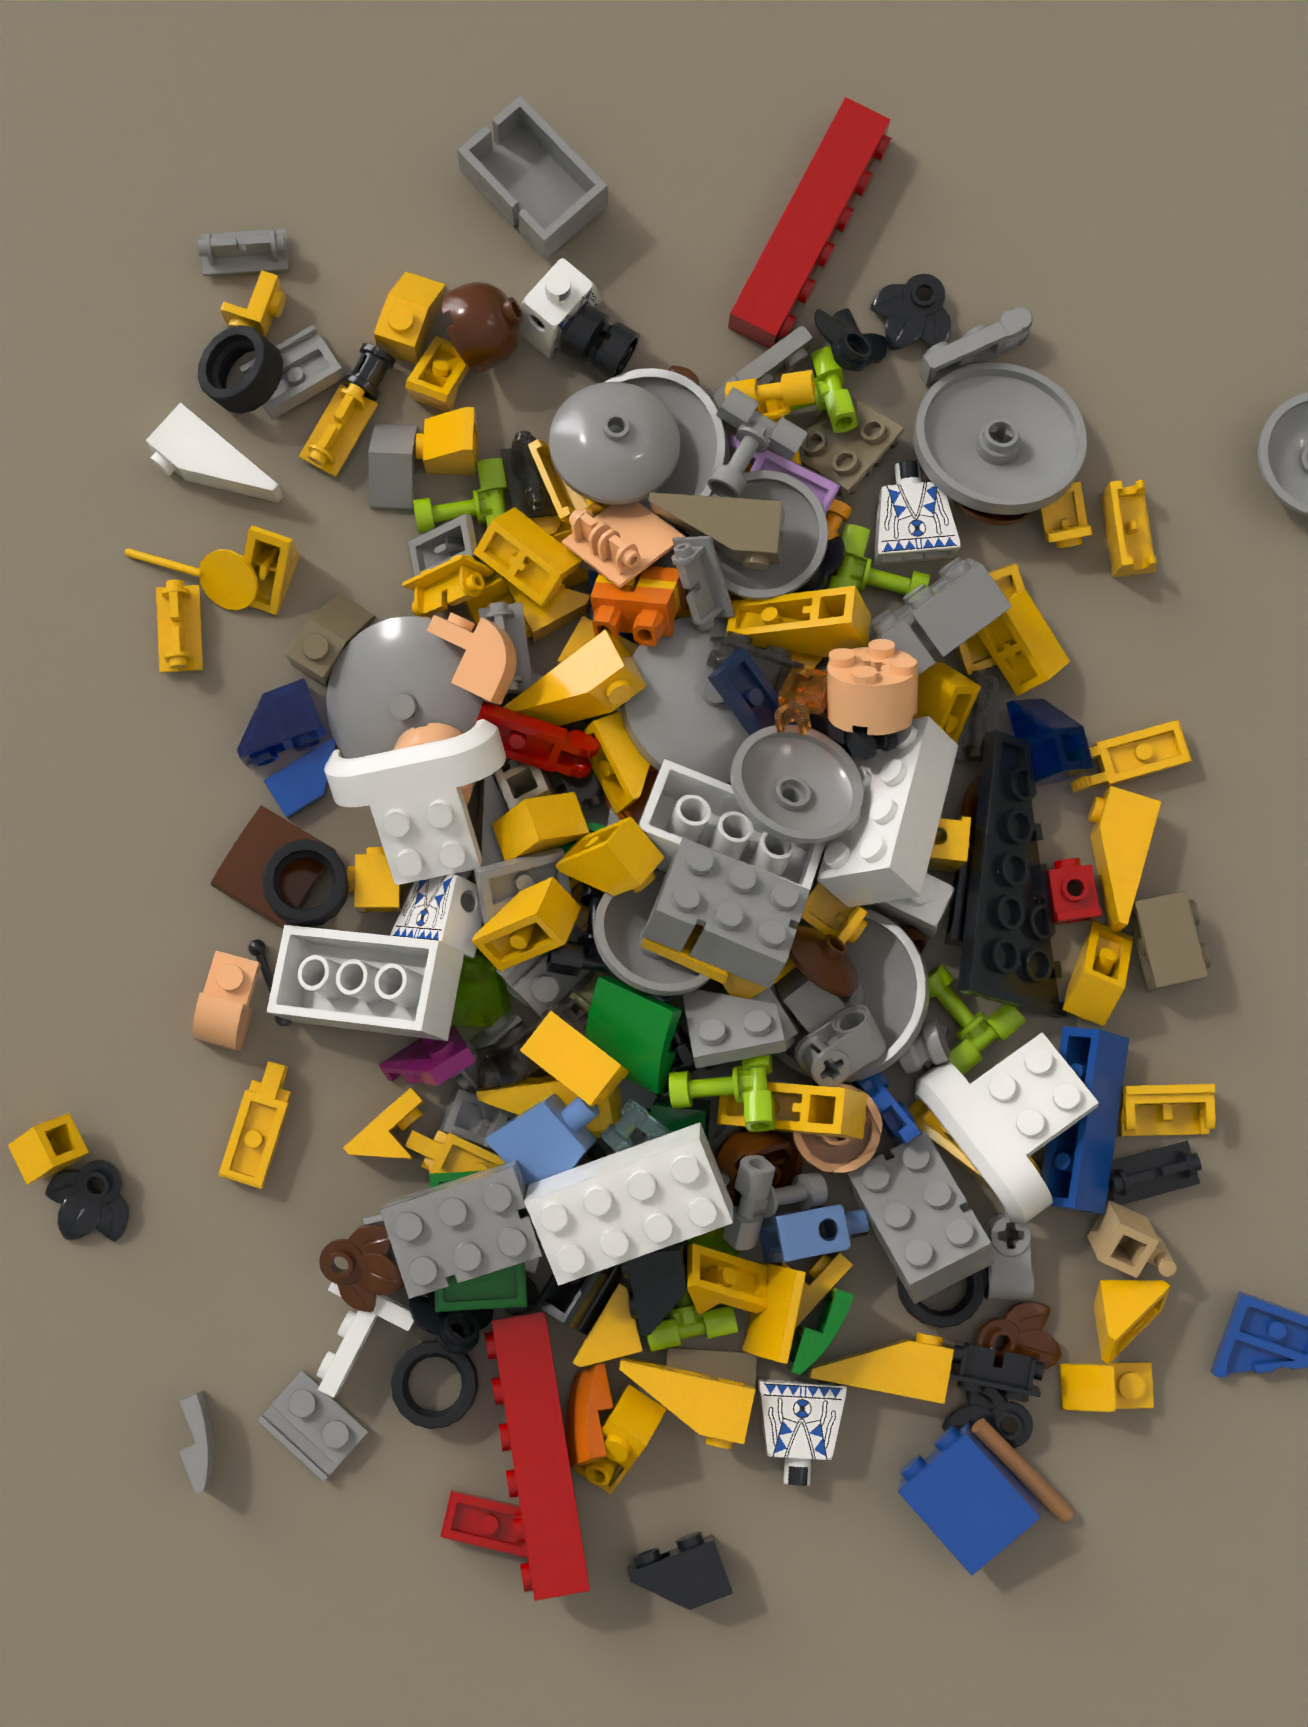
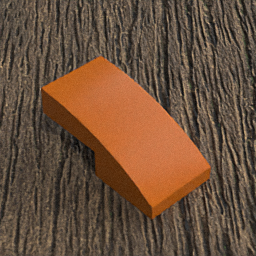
M605 1363L596 1364L575 1375L566 1416V1442L570 1468L585 1466L607 1456L599 1419L600 1414L613 1409Z

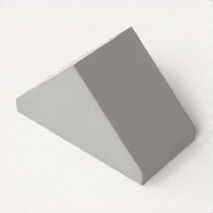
M374 425L368 451L370 509L413 511L416 474L415 448L418 426Z
M463 514L408 541L415 576L424 570L432 569L449 561L456 555H469L480 562V559L473 554L477 543L471 514Z
M797 967L774 984L783 1002L809 1034L833 1019L837 1013L847 1007L839 996L830 994L816 986Z

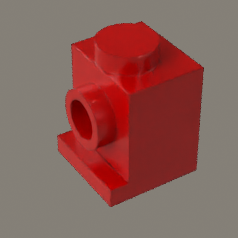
M1080 858L1055 861L1054 869L1047 871L1055 925L1093 921L1102 916L1101 907L1098 905L1092 864L1081 866ZM1074 881L1079 884V896H1072L1068 893V882Z

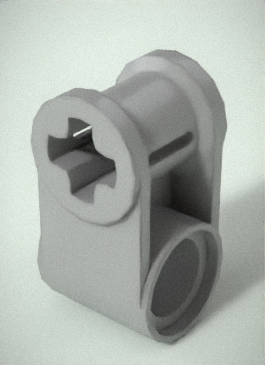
M855 1004L844 1008L833 1019L811 1034L804 1036L795 1048L794 1058L802 1070L811 1073L812 1078L818 1085L836 1087L859 1069L883 1055L887 1044L867 1006ZM816 1046L820 1050L819 1054L811 1047ZM827 1067L834 1074L829 1075L824 1069Z
M1004 1213L993 1215L987 1220L983 1228L992 1243L994 1264L982 1269L985 1281L984 1298L986 1301L1031 1300L1034 1293V1272L1031 1263L1030 1228L1026 1223L1009 1221ZM1006 1223L1008 1228L1015 1230V1237L1009 1238L1007 1244L1005 1241L998 1239V1232L1006 1230Z

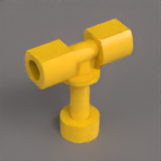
M812 370L782 374L781 382L758 385L757 378L727 382L725 387V398L732 387H735L759 402L755 410L778 423L781 417L784 418L785 415L791 412V406L814 403L816 399V387ZM798 449L791 460L801 465Z

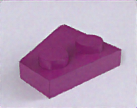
M451 1021L448 1041L420 1038L379 1064V1067L388 1081H394L402 1074L407 1083L418 1084L425 1082L426 1085L439 1086L475 1063L476 1059Z

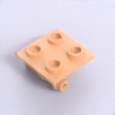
M637 501L629 504L610 505L595 517L589 510L577 509L573 511L569 517L572 534L562 540V544L621 588L674 548L673 538L685 536Z

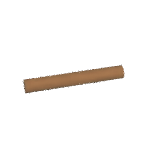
M984 1418L975 1422L971 1428L972 1433L1062 1523L1068 1522L1074 1516L1075 1510Z

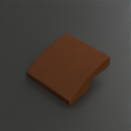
M261 805L225 857L211 881V886L284 929V925L289 924L275 915L264 895L262 877L265 864L274 851L288 842L302 839L322 841ZM309 858L298 859L287 865L281 874L279 882L280 892L285 901L295 908H302L309 899L311 889L325 871L326 866L317 860Z

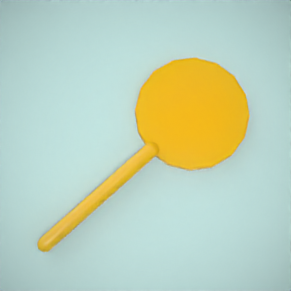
M130 548L124 552L127 557L199 577L200 585L205 594L216 605L225 609L240 610L246 608L257 597L259 585L252 565L242 555L232 550L217 549L209 552L200 562L199 568Z

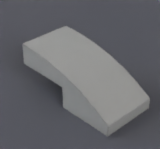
M454 1087L439 1130L491 1148L485 1139L501 1125L517 1115L478 1101L477 1095Z
M204 1390L179 1401L195 1441L194 1444L179 1451L195 1495L211 1486L215 1464L213 1422Z

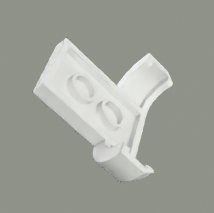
M481 719L476 722V725L471 730L453 738L359 758L345 759L342 758L340 750L333 751L325 765L324 771L334 801L337 805L343 807L370 805L395 885L470 871L482 866V855L461 786L488 777L505 763L507 757L497 726L485 719Z
M1043 1032L971 1084L951 1062L947 1061L933 1066L916 1079L914 1098L917 1101L921 1100L932 1111L990 1186L1002 1204L1007 1219L1020 1223L1028 1222L1053 1203L1048 1187L1028 1157L1088 1115L1099 1104Z

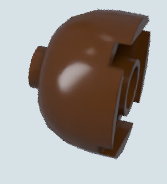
M482 282L464 284L443 295L442 314L450 311L453 322L452 325L446 327L449 338L456 352L469 368L478 365V373H482L498 366L509 358L518 346L520 337L519 322L523 320L520 306L513 297L508 298L499 288Z
M746 1127L741 1128L723 1140L714 1155L733 1207L739 1206L741 1193L734 1186L742 1158L750 1155H760L767 1159L776 1168L772 1181L774 1188L792 1185L794 1177L801 1174L803 1169L802 1156L786 1136L774 1130L750 1132Z

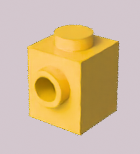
M383 847L366 848V854H355V866L347 867L348 892H354L355 909L358 912H401L403 907V884L395 885Z
M70 1113L35 1125L8 1144L27 1185L65 1170L89 1153Z

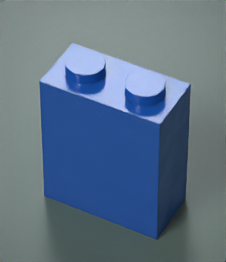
M967 1422L959 1430L952 1426L942 1433L934 1442L937 1449L925 1459L918 1455L904 1466L900 1471L903 1478L900 1480L898 1493L972 1576L1041 1518V1504L1022 1482L972 1433V1426Z

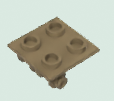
M852 396L850 397L856 413L857 427L847 432L833 433L827 410H824L806 430L808 433L799 447L801 463L841 485L837 492V495L841 498H845L848 494L853 495L856 492V487L863 480V477L870 476L873 473L872 467H878L881 464V458L890 448H895L898 445L897 439L905 431L901 425Z

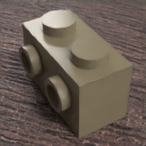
M1187 891L1135 901L1129 922L1147 992L1208 977L1206 969L1210 968L1211 965L1210 955L1206 944L1199 942L1196 926L1200 923L1199 912L1195 901L1188 899Z

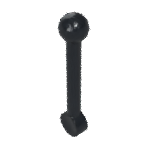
M255 939L250 942L248 950L251 955L256 956L257 962L261 963L260 969L269 993H271L273 976L264 955L266 946L262 940ZM275 1015V1021L280 1026H288L292 1023L290 1020Z

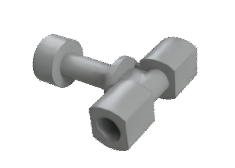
M732 387L716 416L738 429L736 437L741 443L728 465H717L707 482L709 488L720 497L739 498L747 485V481L742 474L755 452H765L769 448L791 461L808 433L783 417L776 423L755 409L759 402L735 387Z
M750 1155L742 1158L734 1186L741 1193L739 1206L733 1207V1223L724 1227L722 1238L735 1250H749L757 1245L763 1218L774 1216L778 1206L795 1203L802 1210L824 1206L828 1197V1189L822 1175L818 1172L799 1174L794 1177L792 1185L774 1188L772 1181L776 1168L767 1159L760 1155Z

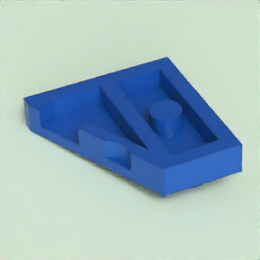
M882 1072L851 1082L854 1087L864 1091L872 1098L880 1111L882 1126L895 1145L906 1144L921 1133L914 1124L915 1120L907 1107L900 1100L897 1102L886 1089L889 1083Z
M1239 1291L1210 1372L1214 1376L1221 1378L1228 1377V1374L1254 1371L1255 1373L1272 1372L1282 1367L1290 1369L1307 1368L1308 1315Z

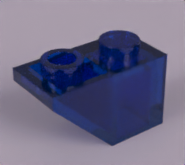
M304 678L262 694L237 748L239 758L246 766L252 763L254 767L268 765L279 759L278 753L294 748L297 752L310 749L320 743V737L327 735L310 688Z
M1043 698L1011 700L1006 703L1014 736L1030 742L1036 785L1060 783L1094 768L1083 725Z

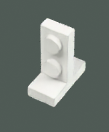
M331 1282L328 1291L341 1297L338 1285ZM376 1294V1306L373 1312L358 1310L355 1313L349 1310L337 1335L344 1338L336 1354L328 1351L317 1371L316 1376L323 1379L317 1390L332 1398L339 1395L378 1316L408 1332L412 1330L415 1321L410 1314L409 1307L386 1295Z

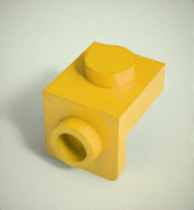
M261 270L247 309L223 302L220 311L225 323L228 324V328L239 325L253 327L262 336L266 337L273 317L279 318L284 309L286 293L283 292L278 275Z
M1079 480L1075 481L1071 488L1058 500L1039 509L1044 539L1049 543L1056 542L1057 548L1082 544L1083 536L1092 535L1091 526L1087 524L1082 486Z
M818 881L810 889L801 916L802 919L825 935L832 934L844 944L846 941L854 943L868 923L864 920L867 911L863 906L848 908Z

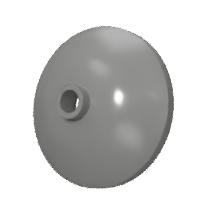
M603 382L577 391L561 405L551 424L549 451L556 472L564 483L577 494L602 504L622 505L649 497V492H657L670 479L679 458L680 434L671 411L657 396L633 384ZM618 425L623 428V431L614 433L609 430V427Z
M1308 392L1292 397L1272 413L1261 431L1257 449L1259 469L1268 489L1286 507L1308 516Z
M756 470L743 473L742 475L745 477L747 485L739 498L783 502L785 519L780 565L769 564L768 569L755 570L744 567L742 565L743 562H736L716 550L727 590L736 596L751 600H764L783 594H790L801 588L814 576L824 559L828 545V524L824 509L810 488L795 477L772 470ZM714 492L711 494V496L720 497Z
M786 724L769 726L758 730L740 745L732 762L730 773L731 786L740 808L758 827L782 840L799 844H817L832 840L850 828L861 810L864 788L856 764L839 744L813 729Z
M654 870L655 879L646 888L637 893L629 890L612 896L605 892L594 915L593 934L602 960L619 979L635 989L661 996L681 995L694 991L711 979L640 947L644 939L642 935L666 872Z

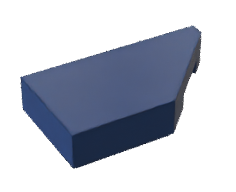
M333 738L263 780L287 819H290L326 796L328 780L324 768L333 751L337 750V745Z

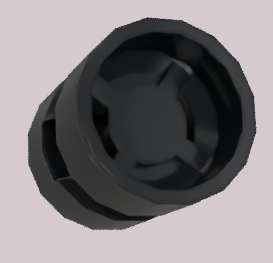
M585 304L569 326L562 341L560 352L580 364L588 361L591 362V370L608 380L623 372L637 347L640 334L620 322L613 325L609 324L608 315L589 304ZM605 338L608 342L602 351L599 347Z

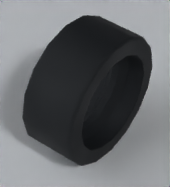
M242 325L225 329L215 336L204 349L198 364V381L202 391L227 411L239 414L254 411L265 404L277 390L283 374V359L279 349L253 327ZM255 351V361L248 375L234 387L226 389V378L234 363L246 353Z
M302 839L286 843L274 851L265 864L262 877L264 895L268 905L278 918L289 925L301 927L323 925L337 916L346 903L349 884L345 865L335 850L319 841ZM303 858L314 859L325 865L332 878L331 892L325 902L310 909L295 908L287 903L281 895L279 887L280 877L286 866L295 860Z
M983 1270L966 1277L967 1288L964 1298L957 1306L945 1311L929 1309L921 1301L914 1304L899 1276L897 1277L899 1299L910 1315L921 1323L945 1328L958 1326L974 1315L982 1303L985 1281Z
M437 1340L422 1342L408 1350L395 1365L391 1379L392 1398L400 1414L414 1425L428 1429L448 1427L462 1419L473 1405L479 1386L477 1369L469 1354L455 1355L449 1353L439 1345ZM430 1357H440L449 1360L456 1366L461 1375L462 1387L459 1397L453 1405L440 1411H429L421 1408L414 1402L409 1393L408 1380L411 1371L417 1363Z

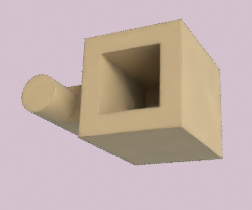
M1108 1200L1105 1215H1099L1087 1235L1097 1260L1135 1278H1138L1147 1262L1157 1266L1162 1276L1169 1277L1175 1274L1177 1266L1164 1240L1156 1235L1148 1218Z

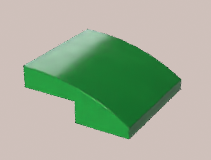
M599 976L589 1009L585 1037L629 1071L625 1079L656 1094H662L676 1055V1051L670 1049V1045L682 1010L609 976Z
M833 1287L826 1294L816 1328L814 1329L802 1324L797 1326L788 1364H785V1367L790 1372L801 1375L824 1353L841 1328L850 1309L854 1294Z

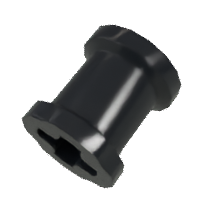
M363 343L359 350L361 356L351 375L345 376L343 384L347 388L350 383L355 384L365 391L363 396L370 400H377L380 395L378 388L387 370L392 369L396 360L388 352L377 346Z

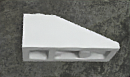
M181 402L146 439L153 452V455L150 457L151 461L168 476L175 471L185 481L276 503L284 497L279 485Z

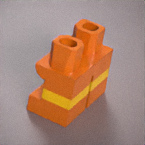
M649 566L621 588L601 573H598L590 596L594 615L592 625L595 637L605 629L615 639H617L619 632L633 633L634 641L646 646H656L661 636L672 637L675 626L674 618L677 613H683L687 605L686 589H683L677 568Z

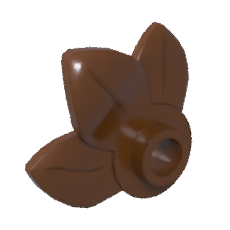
M360 1226L349 1239L333 1240L321 1252L319 1264L323 1275L329 1281L338 1285L342 1299L356 1310L373 1312L376 1306V1294H392L405 1286L398 1265L386 1256L391 1248V1243L385 1226ZM335 1257L345 1258L348 1262V1269L338 1268L334 1261Z
M1021 1302L1015 1304L1003 1318H993L985 1322L977 1333L976 1345L995 1348L994 1343L998 1336L1005 1335L1006 1337L1004 1345L996 1349L993 1366L1002 1367L1004 1351L1036 1356V1361L1045 1363L1044 1370L1055 1365L1062 1357V1352L1057 1342L1049 1334L1042 1331L1050 1314V1307L1043 1303Z

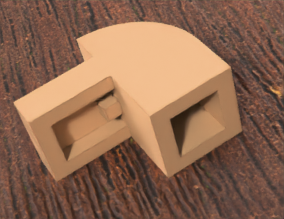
M451 612L448 619L433 615L426 631L466 650L451 683L487 701L501 705L515 675L517 664L516 651L509 635L499 625L483 617L480 618L475 631L472 632L475 623Z
M215 951L204 991L199 993L192 1027L194 1039L241 1052L253 1013V1009L249 1007L261 963Z

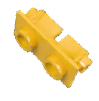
M350 383L347 388L340 384L298 457L337 477L376 410L378 403L363 396L365 391L359 386Z
M456 555L449 561L432 569L424 570L419 575L402 582V586L414 591L413 613L416 616L431 618L433 615L447 610L448 604L455 606L479 596L485 585L483 578L493 574L494 569L476 561L472 556Z
M182 580L166 581V587H156L159 672L204 670L200 585L184 586Z

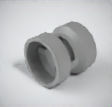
M937 1019L923 1023L911 1047L899 1058L906 1074L921 1070L923 1064H927L928 1060L936 1065L950 1061L948 1044Z

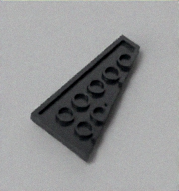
M998 730L985 733L957 991L1053 1018L1067 1017V1011L1063 1010L1064 1002H1059L1056 978H1062L1060 961H1053L1050 939L1056 930L1047 864H1040L1037 844L1038 840H1043L1041 823L1034 822L1032 799L1037 794L1030 742Z

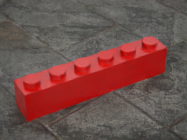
M845 97L733 306L729 316V329L769 349L778 342L779 338L783 339L792 332L797 321V317L792 315L799 302L803 304L808 302L817 282L811 279L818 266L825 269L834 252L836 245L830 243L837 230L842 233L846 230L855 209L849 206L856 194L861 197L864 196L874 174L869 171L874 159L882 161L892 141V137L887 136L891 119Z
M543 1311L492 1320L493 1332L485 1333L488 1359H497L500 1377L491 1379L495 1405L504 1404L507 1423L499 1424L502 1451L511 1450L514 1469L506 1470V1478L510 1498L519 1497L521 1516L513 1517L517 1545L526 1544L529 1563L520 1564L524 1592L533 1591L534 1601L590 1591L546 1313Z

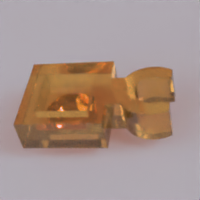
M791 668L777 696L780 706L774 714L777 732L783 733L787 724L796 721L799 735L808 733L811 728L809 714H823L827 706V670Z

